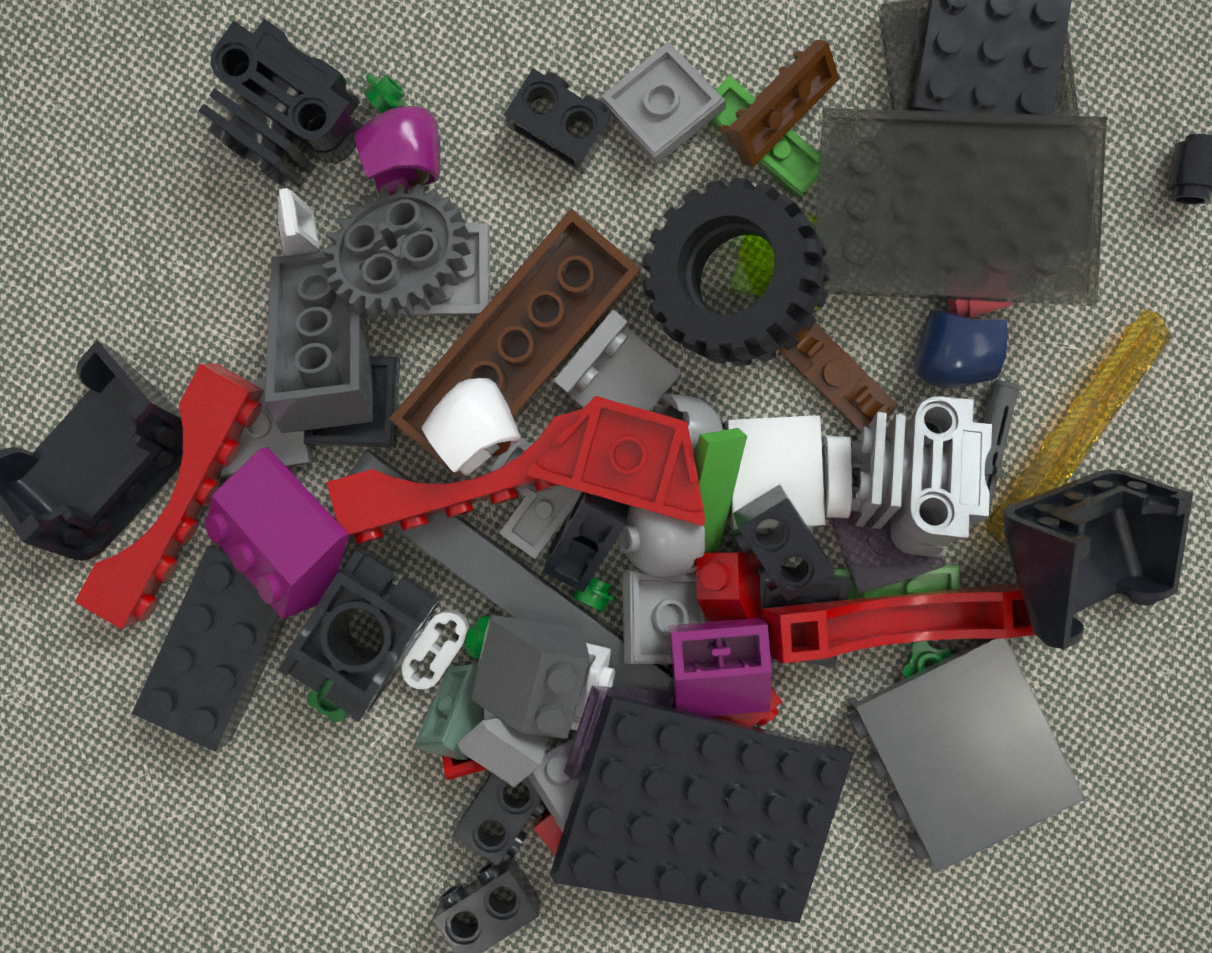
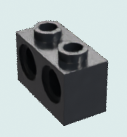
M533 68L504 114L507 127L583 174L611 129V116L607 114L608 109L600 101L589 95H585L582 99L569 91V84L555 73L547 71L544 75ZM537 99H548L554 104L552 109L545 114H536L530 110L531 104ZM576 122H585L592 128L590 134L584 138L572 137L567 131Z
M780 484L733 513L738 529L732 533L737 543L746 555L752 552L756 554L762 563L756 569L763 582L771 592L778 588L787 602L835 573L828 557ZM774 519L779 522L776 529L770 533L762 534L756 531L758 525L764 520ZM790 557L802 558L801 563L794 569L786 570L781 568L782 563Z
M581 492L551 543L543 573L584 592L626 525L630 505Z
M491 772L457 823L452 837L498 866L506 853L511 857L516 854L527 835L522 828L530 816L538 819L546 805L528 776L521 782L528 787L530 794L526 798L515 799L506 790V785L509 783ZM490 819L497 820L503 825L505 832L499 836H491L484 831L482 823Z
M510 857L503 863L500 862L498 866L492 862L488 863L477 872L476 876L478 879L465 887L458 883L438 898L440 903L432 920L454 953H483L539 917L542 900L514 857ZM505 886L512 889L516 897L510 901H502L495 896L493 890L497 887ZM461 911L471 912L475 915L478 922L473 925L462 924L457 919L456 914Z

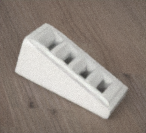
M289 188L279 189L278 224L283 252L287 256L317 252L320 250L314 211Z

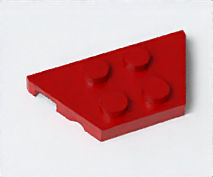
M594 396L571 424L561 432L552 445L528 469L527 476L697 525L704 526L706 519L688 422Z

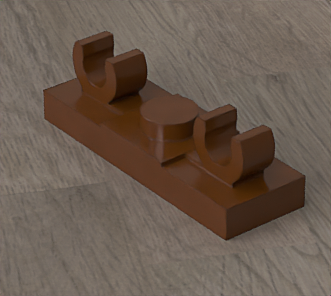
M816 39L805 51H796L793 54L795 61L788 68L781 66L778 69L779 75L756 97V100L747 109H739L735 113L737 120L730 127L723 125L720 128L726 144L736 148L742 164L754 167L840 79L828 42Z
M816 323L810 331L803 327L795 335L799 343L789 351L784 347L776 350L860 434L862 427H868L877 412L887 413L888 416L898 406Z

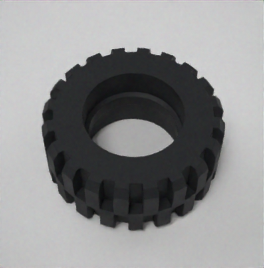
M734 178L731 181V187H727L721 180L709 182L706 184L707 192L699 194L693 189L682 196L685 204L678 210L671 206L663 215L668 220L663 229L660 231L654 228L649 241L655 245L653 253H646L643 261V268L650 272V278L643 280L644 294L654 300V302L650 303L649 309L654 319L664 324L662 330L672 340L713 362L720 364L731 362L736 366L751 365L752 359H758L762 362L776 358L775 350L784 347L789 351L799 343L795 335L803 327L810 331L817 321L812 316L815 307H824L827 293L822 289L823 282L830 280L829 265L823 258L827 254L824 242L816 233L815 226L797 204L786 194L780 195L773 186L760 182L755 187L749 179ZM744 235L762 237L770 244L774 253V271L770 284L764 294L752 306L739 313L718 315L710 311L703 302L700 288L702 271L710 255L720 245L732 238Z

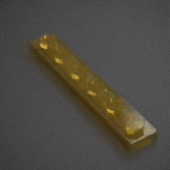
M1144 309L1137 320L1127 326L1116 349L1108 359L1100 363L1092 382L1082 395L1074 399L1070 405L1068 415L1057 430L1047 436L1041 452L1030 467L1020 473L1016 486L1004 503L994 509L985 530L1000 546L1008 550L1002 530L1005 508L1067 483L1171 340L1172 336L1161 314Z

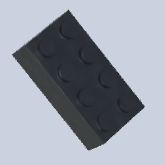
M219 544L207 546L131 713L214 752L232 741L288 617L282 619L270 604L262 600L256 587L244 573L239 572L234 567L231 558Z

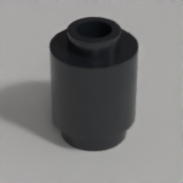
M1190 134L1185 137V141L1174 145L1168 190L1172 191L1171 201L1187 205H1200L1210 202L1212 193V135Z

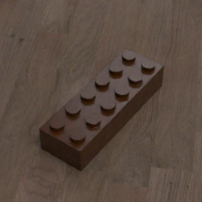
M570 209L389 419L456 478L465 480L468 476L464 475L460 470L453 472L432 447L422 430L423 424L442 398L459 382L464 380L490 379L496 383L508 404L514 422H516L640 279L641 268L573 209Z

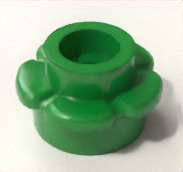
M595 577L591 579L584 592L575 589L572 595L573 598L602 612L605 611L609 600L615 601V597L608 594L611 585Z

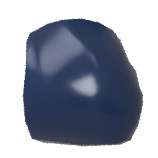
M952 310L930 311L917 348L914 362L915 374L927 384L941 389L961 388L998 378L1006 357L1008 339L1007 320L971 319L959 316Z

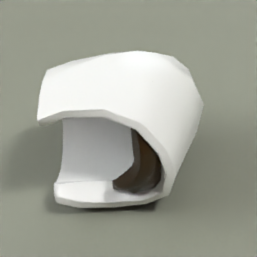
M486 378L467 379L459 382L442 398L422 426L426 438L453 472L460 470L466 476H469L491 456H499L507 452L509 447L516 444L520 439V434L507 402L496 383Z

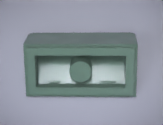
M478 663L447 668L414 747L422 751L454 759L467 760L468 756L460 751L457 743L484 719V708L471 700V691Z

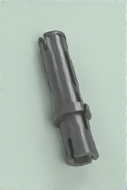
M1002 380L991 381L982 423L992 424L991 449L987 455L984 469L986 484L990 492L988 518H990L991 514L990 511L997 481L1003 478L1004 469L1001 468L1015 403L1020 391L1018 384Z

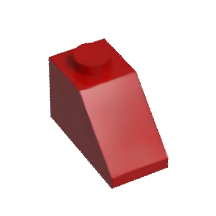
M743 551L704 552L703 557L695 559L696 567H698L696 569L697 601L708 622L761 617L760 575L756 569L759 567V559L754 552L746 555Z

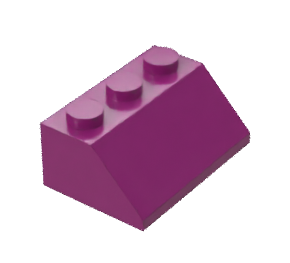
M268 447L259 449L212 495L208 516L205 520V529L209 538L220 545L231 558L234 567L239 572L244 573L256 587L262 600L270 604L282 619L319 604L325 591L338 573L349 536L343 527Z

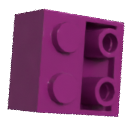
M761 617L668 625L676 709L705 716L770 711L772 669L768 624Z

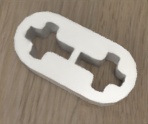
M825 436L822 448L825 517L848 519L852 506L850 438L845 436Z
M445 610L438 613L428 623L402 664V675L411 687L416 689L433 687L465 643V637L469 629L467 619L461 613L455 610ZM450 620H453L457 623L455 632L460 635L459 639L451 637L441 648L435 644L442 633V630L437 625L439 622L447 624ZM431 651L437 655L430 665L434 676L426 674L419 678L415 675L417 666L413 664V660L421 662Z

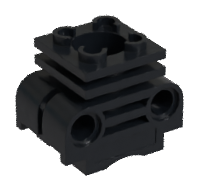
M263 19L254 33H251L233 20L214 47L210 65L213 73L240 100V103H235L214 88L209 96L230 115L228 120L204 103L198 111L212 123L208 131L219 140H222L226 147L244 160L247 158L261 168V172L282 186L287 179L300 188L304 180L286 163L290 160L309 174L314 169L309 160L297 149L299 145L326 163L336 164L344 161L356 148L355 131L364 126L351 116L361 102L355 94L346 89V80L339 71L322 59L313 58L299 51L291 44L283 31L266 19Z
M364 548L356 549L344 569L338 571L316 609L287 650L288 656L278 671L284 675H291L315 692L322 689L329 680L333 681L334 683L325 698L351 714V718L359 722L370 711L381 693L391 684L408 653L437 611L435 609L441 598L407 576L402 577L398 584L395 585L393 581L398 574V570ZM354 609H363L371 612L380 621L384 630V643L381 651L364 649L355 642L349 630L350 617Z

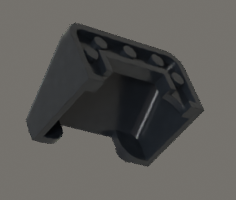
M98 340L80 358L76 367L78 379L90 389L33 453L18 447L0 450V511L23 543L79 561L92 559L111 544L179 469L183 456V426L180 410L116 351Z
M1102 470L1005 508L1002 530L1035 636L1040 638L1047 646L1064 650L1078 643L1083 638L1084 625L1074 618L1073 614L1119 593L1127 596L1135 604L1150 606L1177 594L1193 493L1133 473L1119 470Z

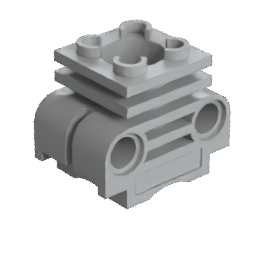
M943 396L930 397L919 405L906 425V415L896 414L886 428L887 413L877 412L869 426L862 427L860 440L853 442L851 451L852 468H858L856 487L852 486L851 511L855 512L854 526L863 527L873 515L872 528L881 529L891 518V539L902 552L911 555L944 558L946 556V546L955 539H968L969 527L981 523L989 517L990 492L986 484L984 469L987 455L991 449L992 424L973 422L974 400Z

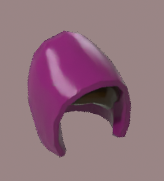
M400 106L390 109L374 117L362 128L355 131V142L364 173L368 180L375 179L379 195L383 187L387 189L390 195L396 193L399 184H403L407 190L414 188L417 184L422 186L439 180L440 138L438 124L433 114L426 109L417 106Z

